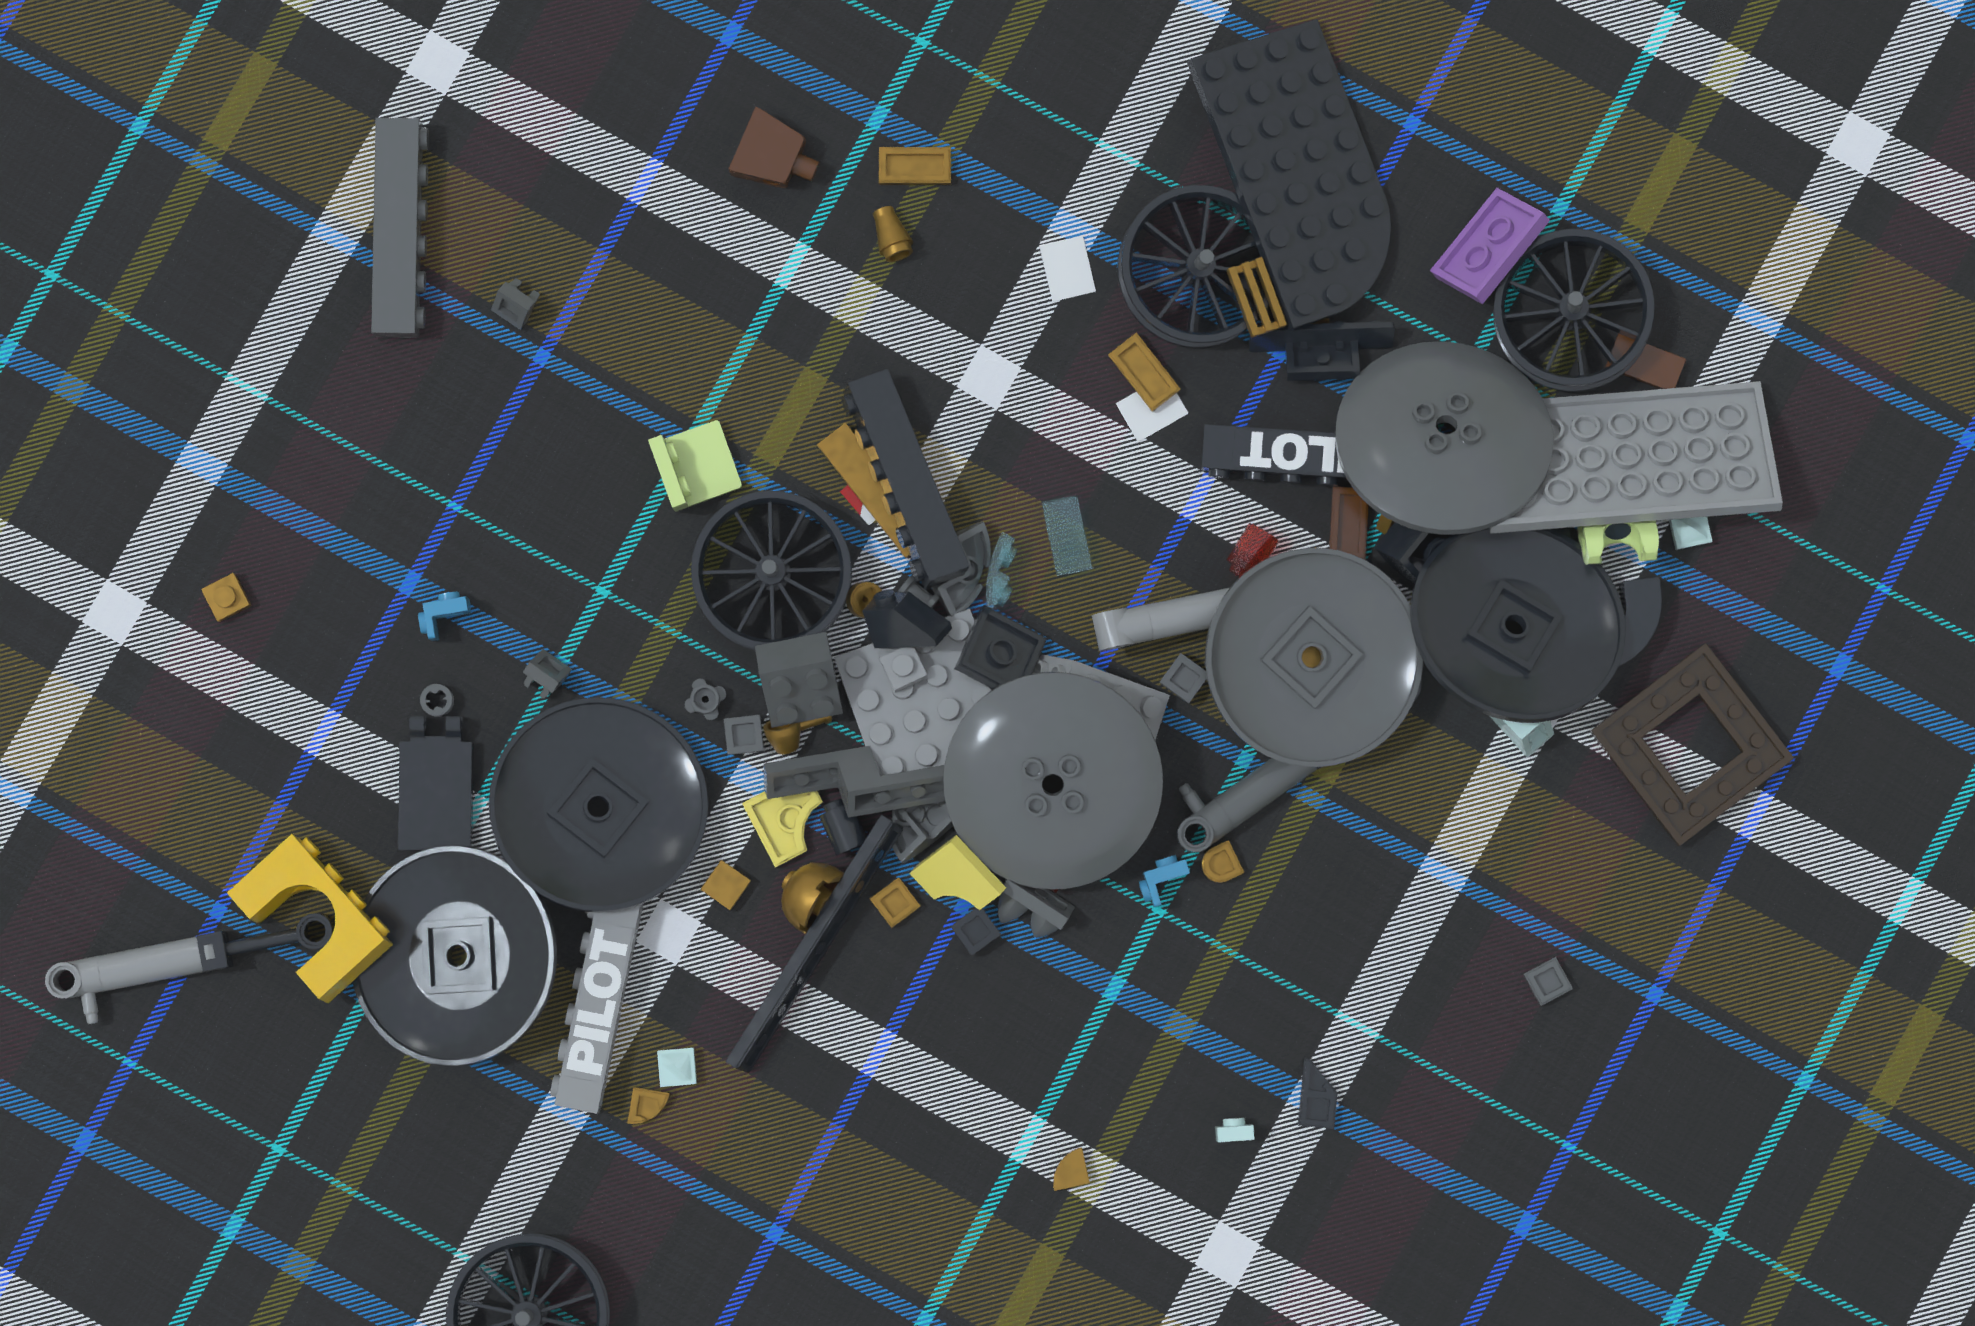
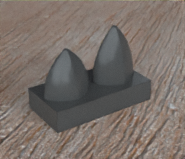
M1006 880L1004 883L1006 889L999 897L998 917L1000 923H1006L1017 919L1030 909L1033 911L1031 914V930L1033 936L1037 938L1050 935L1058 929L1061 930L1075 909V906L1049 889L1033 888Z

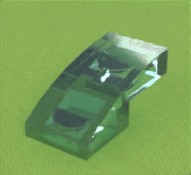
M1077 495L1041 502L1056 575L1060 576L1092 569Z

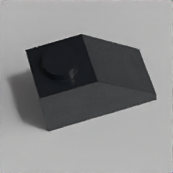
M890 589L880 591L873 596L871 602L862 610L874 648L937 646L952 629L950 621L910 592H894Z

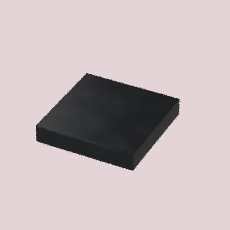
M983 605L977 614L954 669L994 689L1014 678L1032 674L1047 638Z

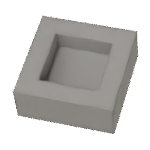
M914 647L899 648L879 658L895 693L928 678Z

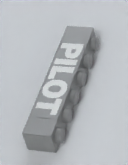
M643 904L615 912H588L587 917L593 918L590 933L584 932L581 941L580 953L586 955L583 968L577 967L574 975L572 989L578 990L576 1003H569L566 1013L565 1025L571 1026L568 1040H561L558 1052V1060L563 1061L561 1075H554L550 1096L556 1097L554 1104L556 1106L595 1114L601 1111Z

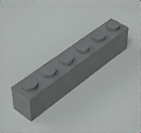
M376 118L371 325V333L375 337L419 338V328L425 329L426 311L425 307H420V293L426 292V272L420 271L421 257H426L427 237L426 235H421V221H427L428 217L427 200H422V186L428 185V164H422L423 150L429 149L428 128H423L419 118Z

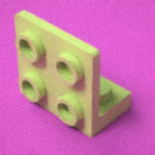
M715 420L665 439L662 435L648 439L671 506L675 512L742 487L719 421Z

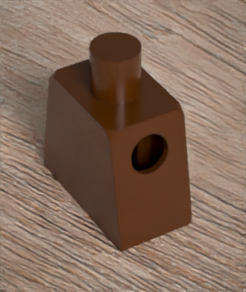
M755 107L730 164L729 172L731 176L787 189L793 174L812 182L820 162L802 154L806 145L805 137L762 109Z

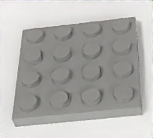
M970 609L956 613L952 617H945L951 622L952 629L937 646L914 647L928 678L895 693L879 659L899 648H874L872 643L834 657L864 744L871 747L880 776L945 765L948 747L961 720L978 700L993 690L954 669L974 624Z

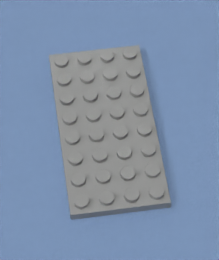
M1761 382L1542 398L1551 418L1554 440L1552 459L1546 478L1537 494L1523 509L1506 521L1489 529L1491 534L1781 511L1783 501Z

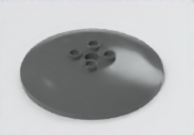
M1424 342L1408 345L1393 350L1373 361L1360 372V375L1353 380L1347 389L1339 407L1335 428L1337 456L1347 480L1357 494L1384 517L1405 527L1434 534L1454 535L1481 531L1506 521L1518 513L1532 500L1542 486L1549 470L1554 445L1553 428L1549 412L1541 395L1528 378L1512 364L1491 352L1454 342ZM1440 423H1449L1454 426L1456 431L1451 434H1443L1437 430L1436 426Z
M1303 548L1279 553L1261 561L1246 571L1233 583L1217 606L1210 623L1205 647V667L1209 689L1216 707L1229 727L1240 739L1263 755L1280 762L1305 767H1324L1349 762L1363 756L1383 743L1398 728L1412 707L1420 685L1423 659L1419 654L1411 628L1410 604L1398 586L1385 573L1366 560L1346 552L1326 548ZM1310 646L1316 647L1321 654L1319 664L1313 668L1307 667L1302 661L1303 651Z
M1040 672L1017 677L999 685L978 700L967 712L958 725L948 747L943 775L944 796L951 822L958 836L987 868L1005 879L1020 885L1040 889H1067L1086 885L1104 878L1121 867L1138 851L1153 828L1159 812L1163 790V771L1159 750L1150 728L1135 707L1122 695L1105 684L1086 676L1066 672ZM1056 774L1062 778L1064 786L1059 792L1049 793L1043 788L1042 781L1047 775Z

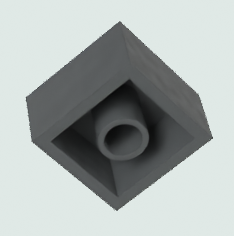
M827 632L755 646L759 675L772 728L843 714Z

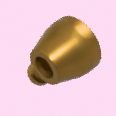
M828 716L773 728L770 721H768L763 728L769 743L778 754L783 755L792 753L799 748L801 731L822 723H831L832 717Z

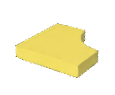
M764 791L742 803L775 868L808 851L804 839L805 823L811 812L823 803L818 791L767 799Z
M957 835L916 865L909 873L933 899L942 896H956L969 901L979 910L1000 896L1006 889L999 879Z

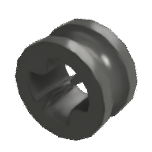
M432 684L422 691L420 704L426 713L434 717H442L452 710L454 696L449 688L441 684ZM443 691L446 694L443 700L447 701L445 707L437 706L432 710L428 705L432 703V701L428 700L431 693L439 694Z

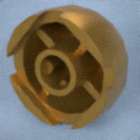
M812 862L800 867L797 871H791L787 874L782 883V910L788 921L796 929L806 935L844 875V872L829 864Z

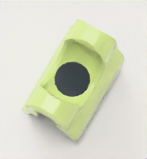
M1656 521L1577 527L1583 560L1586 565L1601 564L1603 549L1614 543H1624L1635 549L1640 561L1657 560L1659 535Z

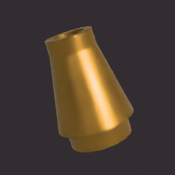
M885 206L874 211L873 217L876 224L880 255L884 256L887 262H896L910 256L913 253L911 247L913 240L895 214L893 206Z

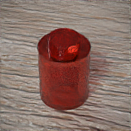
M1248 523L1226 559L1231 564L1229 571L1240 578L1254 565L1271 557L1279 540L1258 526Z

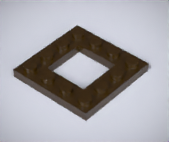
M1706 643L1589 731L1677 846H1681L1794 759ZM1698 695L1741 753L1685 794L1642 737Z

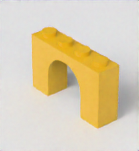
M291 834L231 888L227 894L250 920L258 924L262 923L282 903L296 893L314 890L323 892L329 898L335 912L333 934L327 944L296 972L318 999L329 1003L393 944L386 937L390 931L384 923L376 916L370 919L362 910L367 906L363 899L354 890L348 893L341 886L340 882L344 879L330 863L324 866L317 858L321 853L319 849L307 837L301 840Z

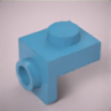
M448 592L439 594V601L423 603L424 612L418 613L421 634H427L428 639L431 641L439 640L436 619L472 613L469 598L466 596L460 597L459 592Z
M1176 855L1155 861L1156 869L1143 872L1145 880L1139 881V886L1145 902L1152 901L1153 907L1162 905L1155 884L1189 874L1186 859L1178 862Z

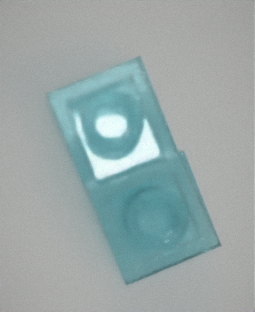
M1002 532L994 549L987 576L986 604L992 610L995 609L997 604L1004 607L1013 590L1012 587L1008 586L1010 577L999 570L1001 566L1009 568L1018 550L1012 547L1015 543V538Z

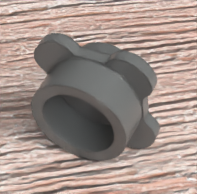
M704 679L695 680L692 684L693 691L691 696L685 701L686 710L690 713H701L707 720L716 719L719 715V704L726 698L725 689L721 686H710ZM704 696H707L709 698V701L707 703H704L702 701V698Z

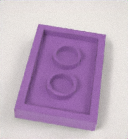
M1496 188L1432 267L1430 272L1438 280L1483 304L1550 220L1542 211Z

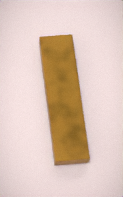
M844 423L818 443L817 446L902 555L908 558L910 556L908 548L901 547L896 535V528L898 527L893 514L889 515L884 507L882 495L885 493L880 481L875 482L871 476L868 465L871 459L867 449L862 450L855 434Z

